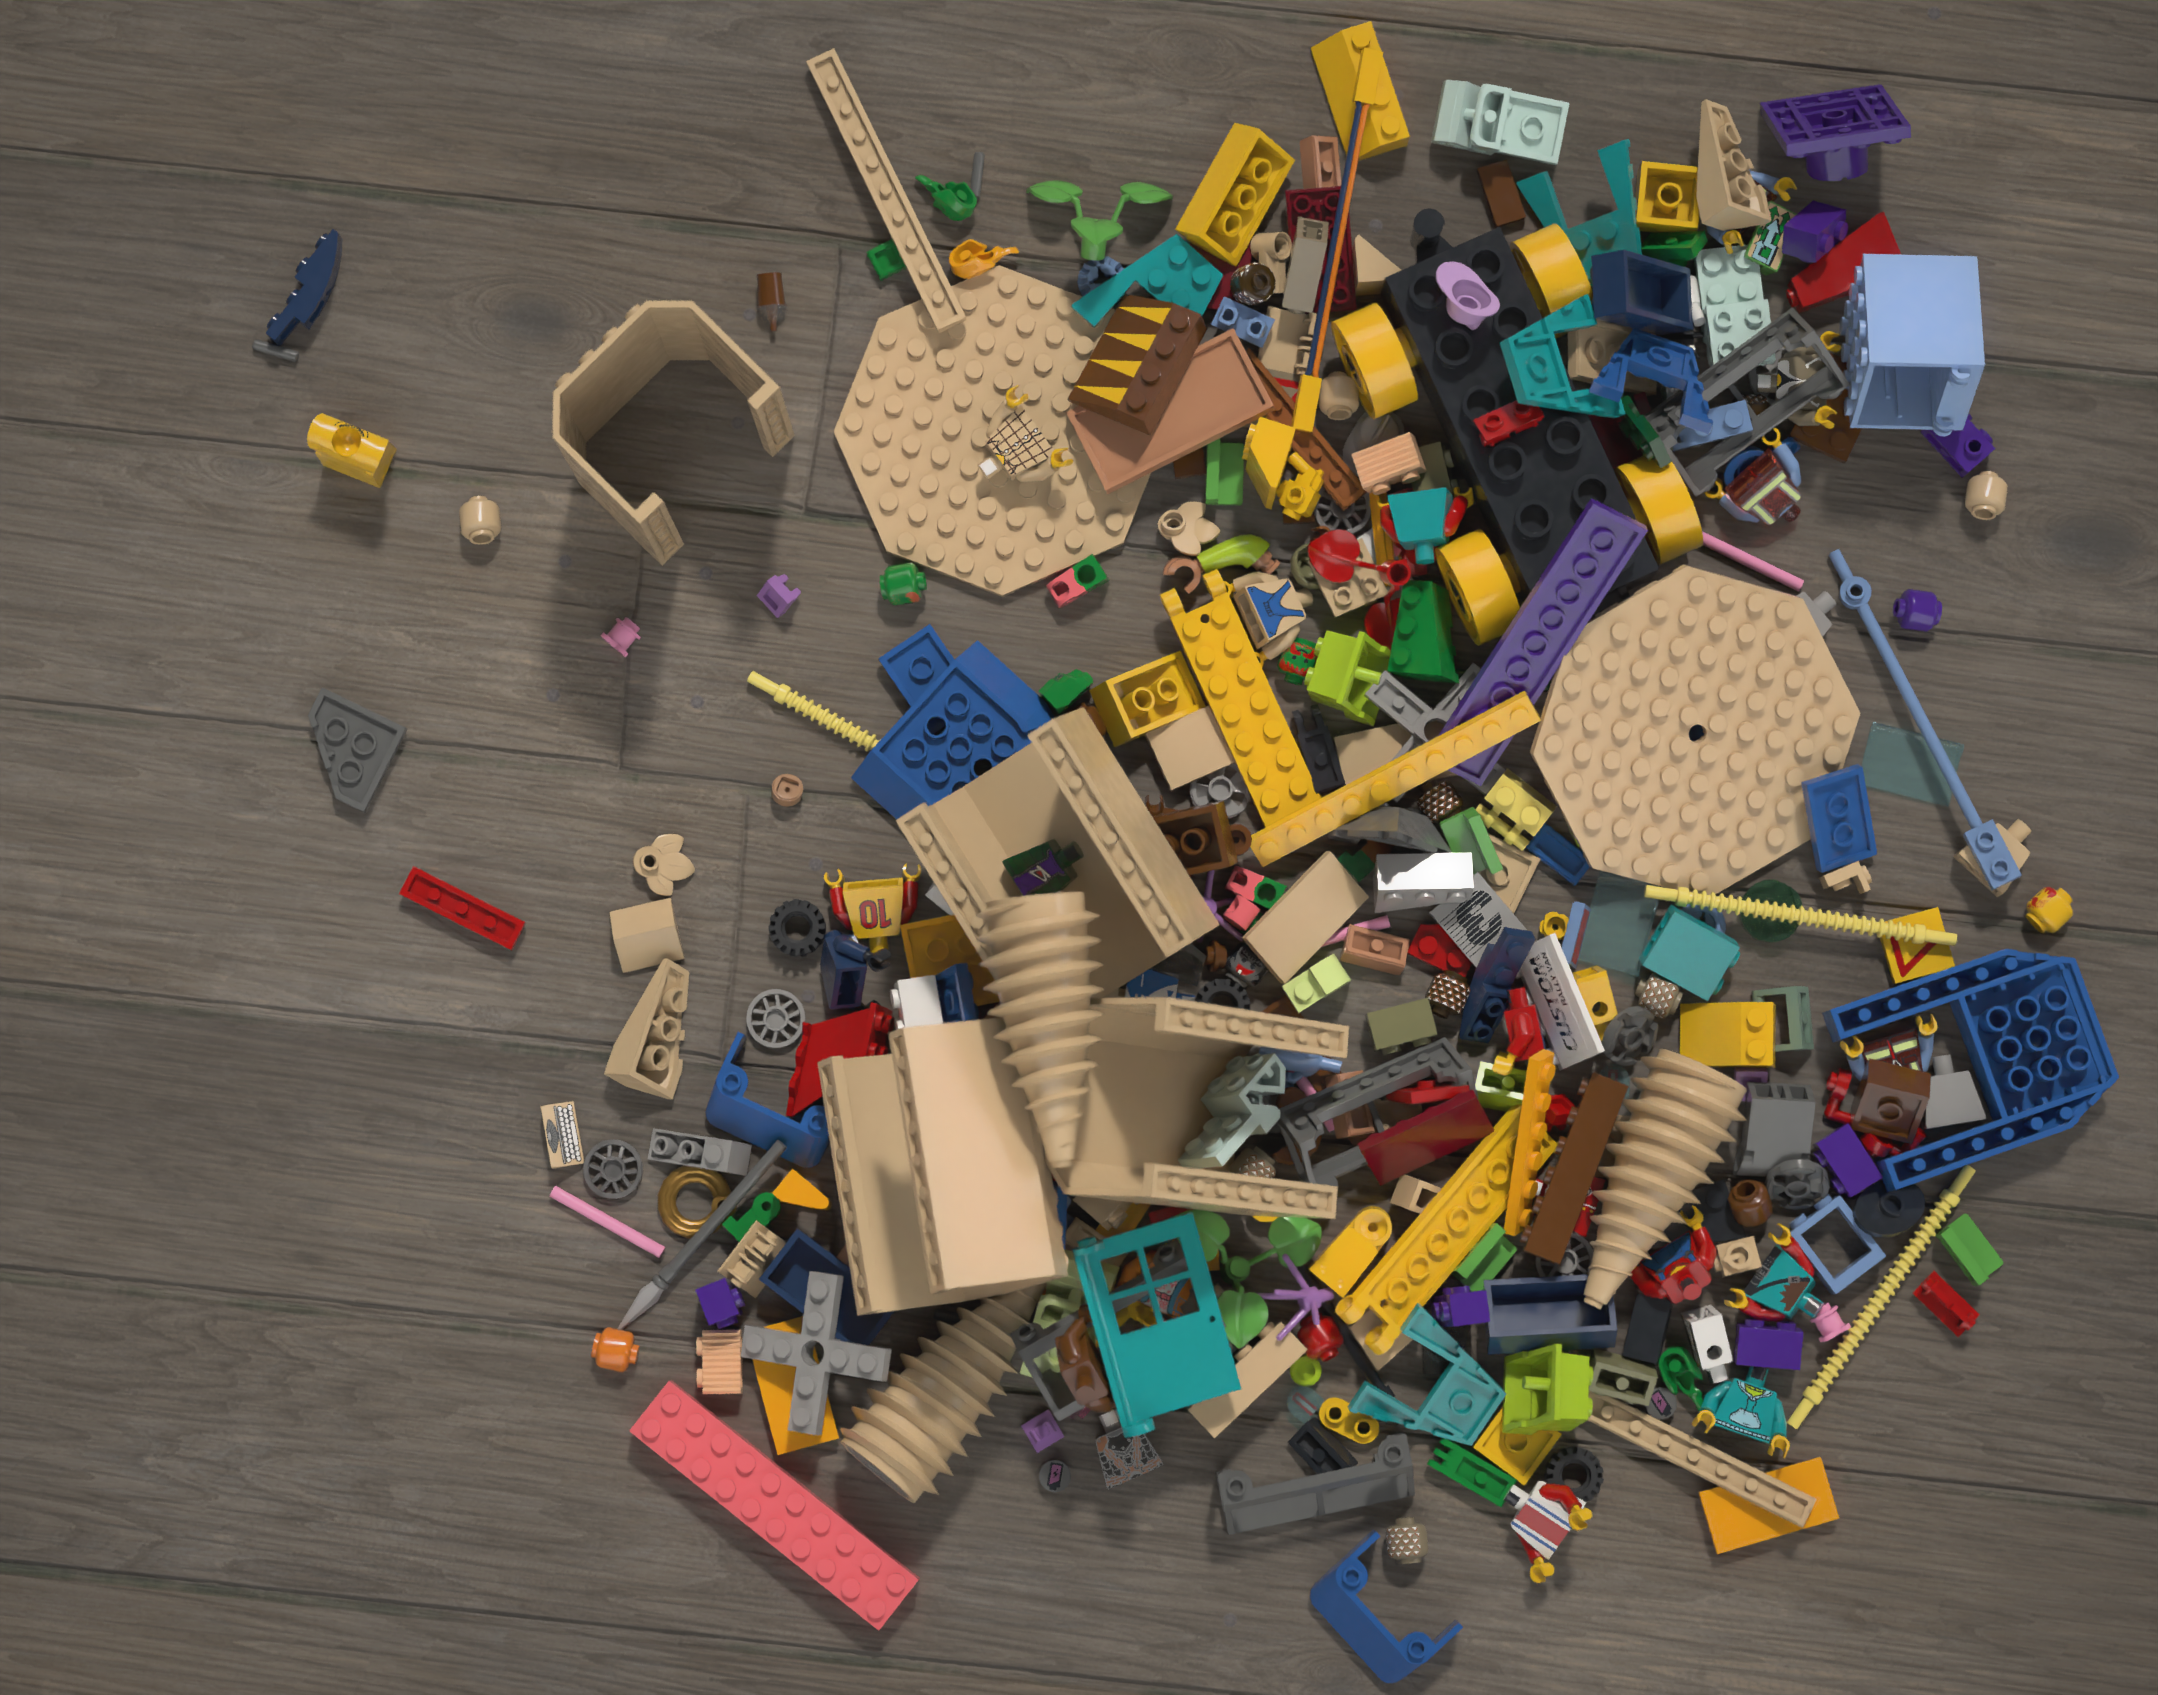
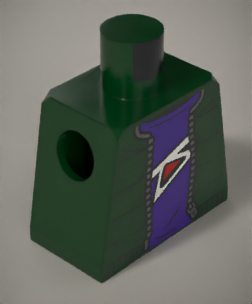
M1052 839L1003 860L1002 863L1023 896L1061 893L1078 877L1072 864L1083 858L1084 854L1075 841L1061 849L1057 841Z

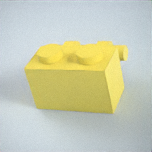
M1507 768L1484 798L1494 807L1488 810L1480 803L1475 810L1480 814L1485 827H1492L1505 837L1503 841L1510 846L1514 844L1523 851L1530 841L1520 833L1526 830L1534 837L1557 806ZM1501 812L1516 823L1513 828L1498 817Z

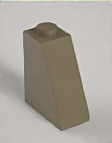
M1298 217L1282 298V307L1287 308L1292 313L1304 314L1305 312H1313L1327 247L1329 222Z

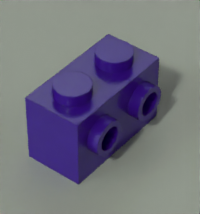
M1814 200L1784 225L1782 253L1797 257L1804 262L1816 263L1839 241L1845 238L1848 231L1846 209Z
M1969 413L1963 430H1952L1948 436H1939L1933 430H1922L1920 432L1961 478L1995 449L1990 435L1985 430H1978L1971 422L1972 417Z
M1849 1123L1842 1125L1812 1144L1816 1150L1812 1153L1813 1157L1823 1168L1827 1167L1833 1177L1829 1181L1838 1195L1844 1194L1846 1198H1850L1883 1177Z
M723 1278L695 1289L710 1326L717 1325L718 1329H723L738 1323L737 1316L743 1314L741 1307L746 1306L740 1289H733L729 1279Z
M1470 1286L1445 1288L1443 1289V1295L1434 1296L1435 1303L1431 1304V1314L1442 1327L1490 1322L1486 1290L1470 1292Z
M1745 1318V1323L1737 1322L1734 1362L1736 1365L1800 1370L1803 1331L1801 1328H1796V1323L1780 1321L1777 1322V1326L1764 1325V1320Z

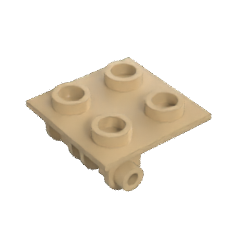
M1268 306L1266 316L1275 319V322L1263 348H1259L1258 359L1267 369L1298 375L1305 374L1317 314H1295L1288 310Z
M1359 539L1360 554L1356 560L1374 564L1363 539ZM1310 560L1308 561L1334 618L1363 605L1369 606L1375 603L1377 599L1384 597L1388 592L1378 571L1354 566V573L1350 580L1336 583L1320 576L1313 568Z
M756 1220L719 1268L718 1272L737 1287L742 1288L756 1298L765 1287V1284L759 1278L787 1242Z

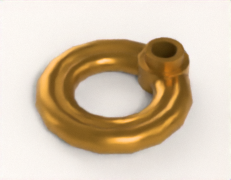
M682 1166L673 1170L663 1180L658 1192V1211L663 1223L673 1233L691 1239L716 1211L719 1203L730 1195L731 1190L726 1179L718 1171ZM689 1183H701L711 1190L713 1195L711 1212L699 1220L685 1218L676 1206L678 1192ZM737 1206L730 1212V1214L723 1220V1222L715 1229V1231L712 1234L716 1233L723 1226L722 1224L730 1216L733 1217L737 1211Z

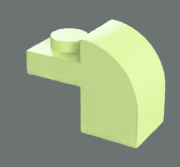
M1332 954L1284 984L1282 989L1297 1012L1300 1013L1343 987L1351 979L1335 954Z

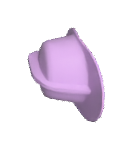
M1453 261L1444 262L1438 267L1436 281L1447 296L1446 308L1452 319L1468 326L1471 330H1475L1486 317L1493 316L1498 312L1500 307L1499 299L1471 268Z

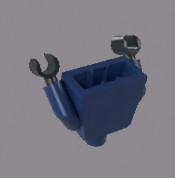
M838 930L828 932L824 936L820 970L829 1008H849L852 1011H861L870 1008L871 1002L880 1005L876 1000H872L866 1005L861 1002L867 972L866 960L874 972L882 971L890 966L885 961L891 957L890 951L882 948L872 953L869 947L858 943L854 935H844Z

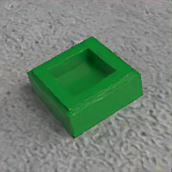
M892 239L866 252L880 281L906 269Z

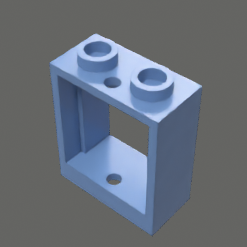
M1828 1194L1813 1205L1816 1211L1808 1217L1803 1213L1788 1225L1791 1227V1236L1799 1243L1801 1249L1811 1261L1815 1270L1814 1273L1830 1294L1833 1295L1843 1290L1885 1258L1886 1255L1871 1235L1863 1232L1856 1225L1853 1212L1842 1197L1837 1195L1831 1198ZM1837 1208L1868 1251L1833 1277L1801 1234Z

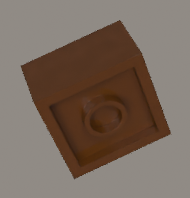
M1869 1058L1852 1102L1851 1128L1912 1144L1930 1098L1931 1073Z

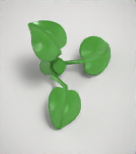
M1058 180L1044 181L1032 185L1026 191V193L1031 192L1032 195L1044 201L1054 203L1070 201L1074 204L1077 218L1071 220V227L1082 237L1080 255L1084 259L1094 261L1105 258L1107 240L1122 234L1123 227L1117 223V219L1125 202L1132 200L1135 203L1149 204L1173 199L1172 194L1158 186L1143 182L1127 183L1120 187V192L1124 195L1121 196L1111 220H1098L1083 217L1078 198L1082 195L1083 191L1072 183Z
M1189 1210L1180 1213L1174 1217L1193 1212L1206 1262L1214 1259L1219 1250L1222 1263L1220 1276L1224 1282L1231 1284L1233 1288L1238 1290V1292L1232 1290L1224 1291L1219 1296L1217 1302L1221 1317L1227 1326L1225 1327L1227 1338L1232 1345L1240 1349L1262 1331L1268 1320V1308L1263 1298L1254 1292L1244 1294V1287L1240 1284L1241 1281L1248 1277L1250 1266L1277 1253L1278 1260L1284 1267L1288 1266L1282 1258L1283 1254H1287L1296 1267L1304 1265L1314 1256L1319 1248L1322 1237L1321 1227L1318 1223L1307 1218L1278 1217L1272 1222L1268 1230V1239L1274 1248L1247 1261L1241 1256H1234L1230 1259L1227 1257L1226 1248L1221 1244L1227 1240L1230 1231L1227 1223L1220 1215L1204 1210Z

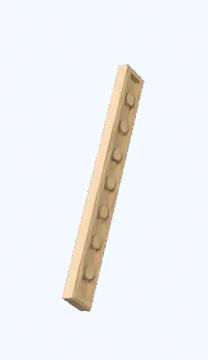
M1589 1391V1398L1593 1401L1591 1416L1588 1417V1421L1801 1528L1804 1527L1817 1500L1816 1498L1614 1397L1600 1396Z

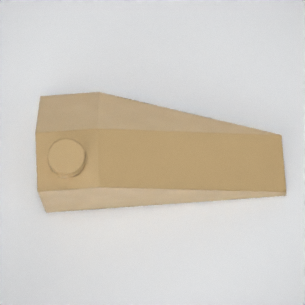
M1705 99L1701 102L1696 194L1702 224L1727 231L1771 222L1765 191L1762 185L1756 186L1750 170L1754 168L1750 159H1746L1741 153L1738 146L1741 143V137L1728 108Z
M669 959L662 960L616 1040L604 1075L626 1087L662 1098L673 1099L683 1065V1060L679 1059L680 1041H684L685 1030H681L682 1012L687 1009L688 970Z

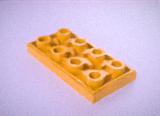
M803 1316L765 1326L764 1328L801 1334ZM814 1347L813 1357L815 1361L819 1364L816 1348ZM752 1359L777 1455L839 1439L828 1393L822 1435L789 1431L788 1423L796 1366Z
M1821 1457L1765 1472L1817 1499L1803 1528L1719 1486L1698 1492L1716 1554L1840 1519Z

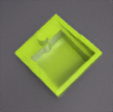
M1326 630L1325 637H1319L1316 643L1314 655L1318 656L1315 667H1309L1305 677L1304 685H1307L1306 690H1308L1311 700L1343 711L1345 718L1374 726L1380 708L1364 695L1373 684L1379 685L1382 673L1388 670L1391 650L1381 646L1361 631H1359L1357 638Z
M1553 1344L1529 1352L1522 1351L1504 1357L1503 1389L1506 1396L1503 1399L1502 1433L1532 1435L1539 1430L1569 1432L1586 1422L1588 1417L1591 1416L1593 1401L1589 1398V1386H1591L1593 1381V1368L1589 1366V1357L1562 1353V1344Z

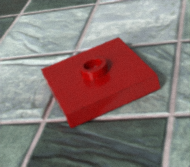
M1436 1079L1419 1080L1417 1085H1409L1387 1094L1386 1100L1412 1105L1451 1100L1459 1093L1468 1092L1469 1085H1459L1458 1083L1451 1082L1438 1083Z

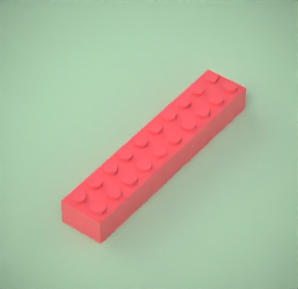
M670 1380L629 1430V1432L877 1630L881 1629L920 1579L674 1381Z

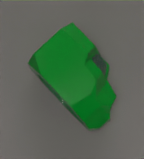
M1077 669L1068 674L1059 673L1050 679L1038 693L1058 715H1061L1093 685V678L1087 672Z

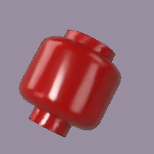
M1319 1313L1320 1324L1315 1325L1312 1316L1304 1319L1299 1324L1301 1328L1297 1332V1338L1307 1349L1305 1354L1308 1358L1312 1360L1321 1358L1322 1362H1327L1339 1355L1337 1349L1343 1344L1344 1338L1335 1320L1331 1316H1323L1322 1313Z

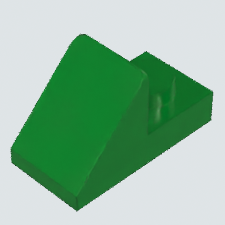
M1705 231L1651 232L1641 244L1642 255L1685 267L1687 260L1695 258L1708 240Z

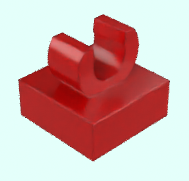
M1565 1094L1551 1095V1103L1546 1111L1544 1122L1547 1125V1132L1551 1131L1553 1125L1560 1131L1564 1130L1571 1107H1576Z

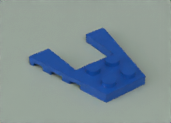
M1633 329L1623 341L1619 350L1613 354L1610 362L1600 371L1597 379L1593 380L1589 392L1619 403L1623 394L1627 371L1640 378L1652 379L1660 382L1665 387L1683 390L1678 424L1709 434L1713 420L1708 419L1707 414L1710 409L1708 402L1703 400L1702 397L1704 387L1702 382L1697 379L1699 369L1693 348L1639 329Z

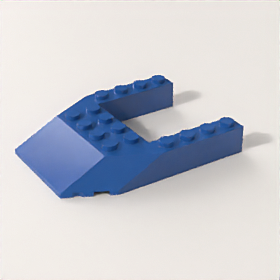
M2003 949L1822 1013L1832 1043L1949 1002L1993 1120L1992 1122L1876 1162L1879 1172L1883 1176L1882 1180L1887 1192L2068 1130L2116 1082L2119 1075L2075 958Z

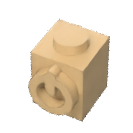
M1754 1236L1715 1246L1717 1254L1713 1267L1715 1272L1721 1271L1722 1278L1762 1267Z

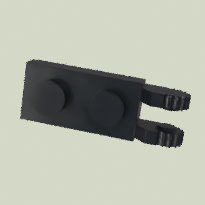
M1318 704L1311 705L1310 712L1317 727L1316 729L1306 732L1304 719L1299 710L1292 711V716L1298 732L1297 739L1305 764L1312 777L1311 780L1315 792L1322 794L1341 788L1346 784L1328 726L1324 725Z

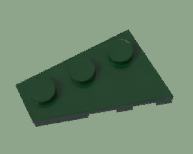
M1623 393L1621 401L1625 414L1620 416L1621 421L1617 424L1626 439L1630 438L1634 447L1637 450H1641L1647 461L1653 460L1660 468L1671 463L1672 461L1658 433L1644 415L1639 414L1631 398L1628 395L1624 396Z

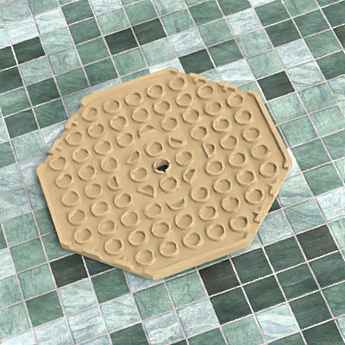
M999 265L984 274L951 286L966 316V321L941 333L937 332L922 299L879 317L834 429V435L887 553L998 596L1005 597L1027 585L1037 583L1055 575L1059 571L1071 566L1073 567L1091 554L1096 556L1123 545L1151 473L1107 495L1066 413L1078 407V405L1069 402L1068 397L1113 316L1115 309L1111 308L1102 320L1093 327L1071 308V305L1082 298V296ZM1016 385H1019L1015 390V396L1018 399L1026 393L1029 396L1027 401L1017 406V409L1020 406L1024 408L1054 450L1068 448L1067 451L1062 453L1061 458L1063 462L1067 459H1073L1072 465L1060 467L1057 472L1043 481L1021 482L1017 479L1011 481L1003 470L988 480L978 466L979 463L992 455L987 449L985 442L987 440L986 431L992 416L1006 399V392Z
M1683 564L1674 569L1673 573L1659 581L1655 580L1634 592L1633 596L1621 603H1615L1589 620L1568 654L1563 656L1560 666L1553 676L1530 754L1545 778L1544 781L1554 800L1558 803L1564 819L1574 838L1579 843L1590 867L1665 888L1677 890L1678 887L1689 888V892L1697 889L1699 894L1705 890L1707 895H1710L1712 892H1715V894L1721 892L1811 839L1801 782L1843 769L1859 720L1860 711L1804 599ZM1694 725H1701L1704 736H1701L1696 741H1691L1689 730Z

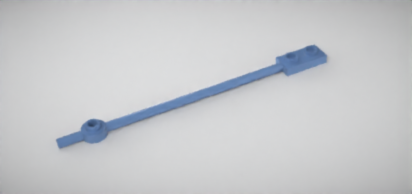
M1840 549L1831 552L1828 556L1843 582L1839 590L1840 601L1845 607L1858 611L1968 821L1971 830L1965 832L1963 836L1991 890L1993 891L2020 878L2022 874L1993 819L1984 824L1982 823L1868 605L1872 593L1870 584L1864 578L1853 576ZM1858 587L1861 590V595H1852L1850 589Z

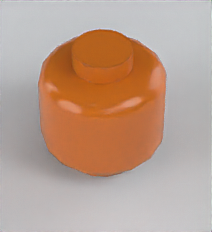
M607 1327L602 1333H596L591 1358H596V1365L600 1368L624 1372L630 1363L636 1364L640 1346L634 1344L635 1338L631 1332Z

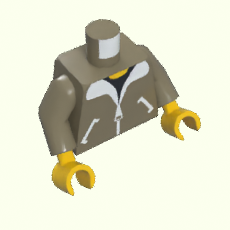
M1832 331L1824 332L1820 339L1827 350L1832 352L1840 351V345H1830L1831 340L1840 335ZM1812 346L1809 348L1799 347L1785 353L1783 358L1778 359L1777 374L1758 373L1757 392L1776 393L1775 402H1777L1825 367V364ZM1817 396L1789 416L1788 419L1798 426H1818L1822 424L1826 428L1831 429L1835 424L1826 419L1831 414L1836 415L1837 412L1831 407L1826 406L1827 399H1820Z

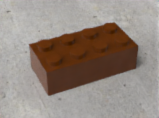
M1224 801L1152 816L1188 875L1230 867L1238 862Z

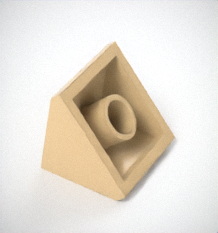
M1360 235L1355 238L1352 248L1356 296L1380 294L1385 277L1399 272L1401 269Z
M671 898L610 912L613 940L623 973L660 965L663 959H669L673 962L685 959Z

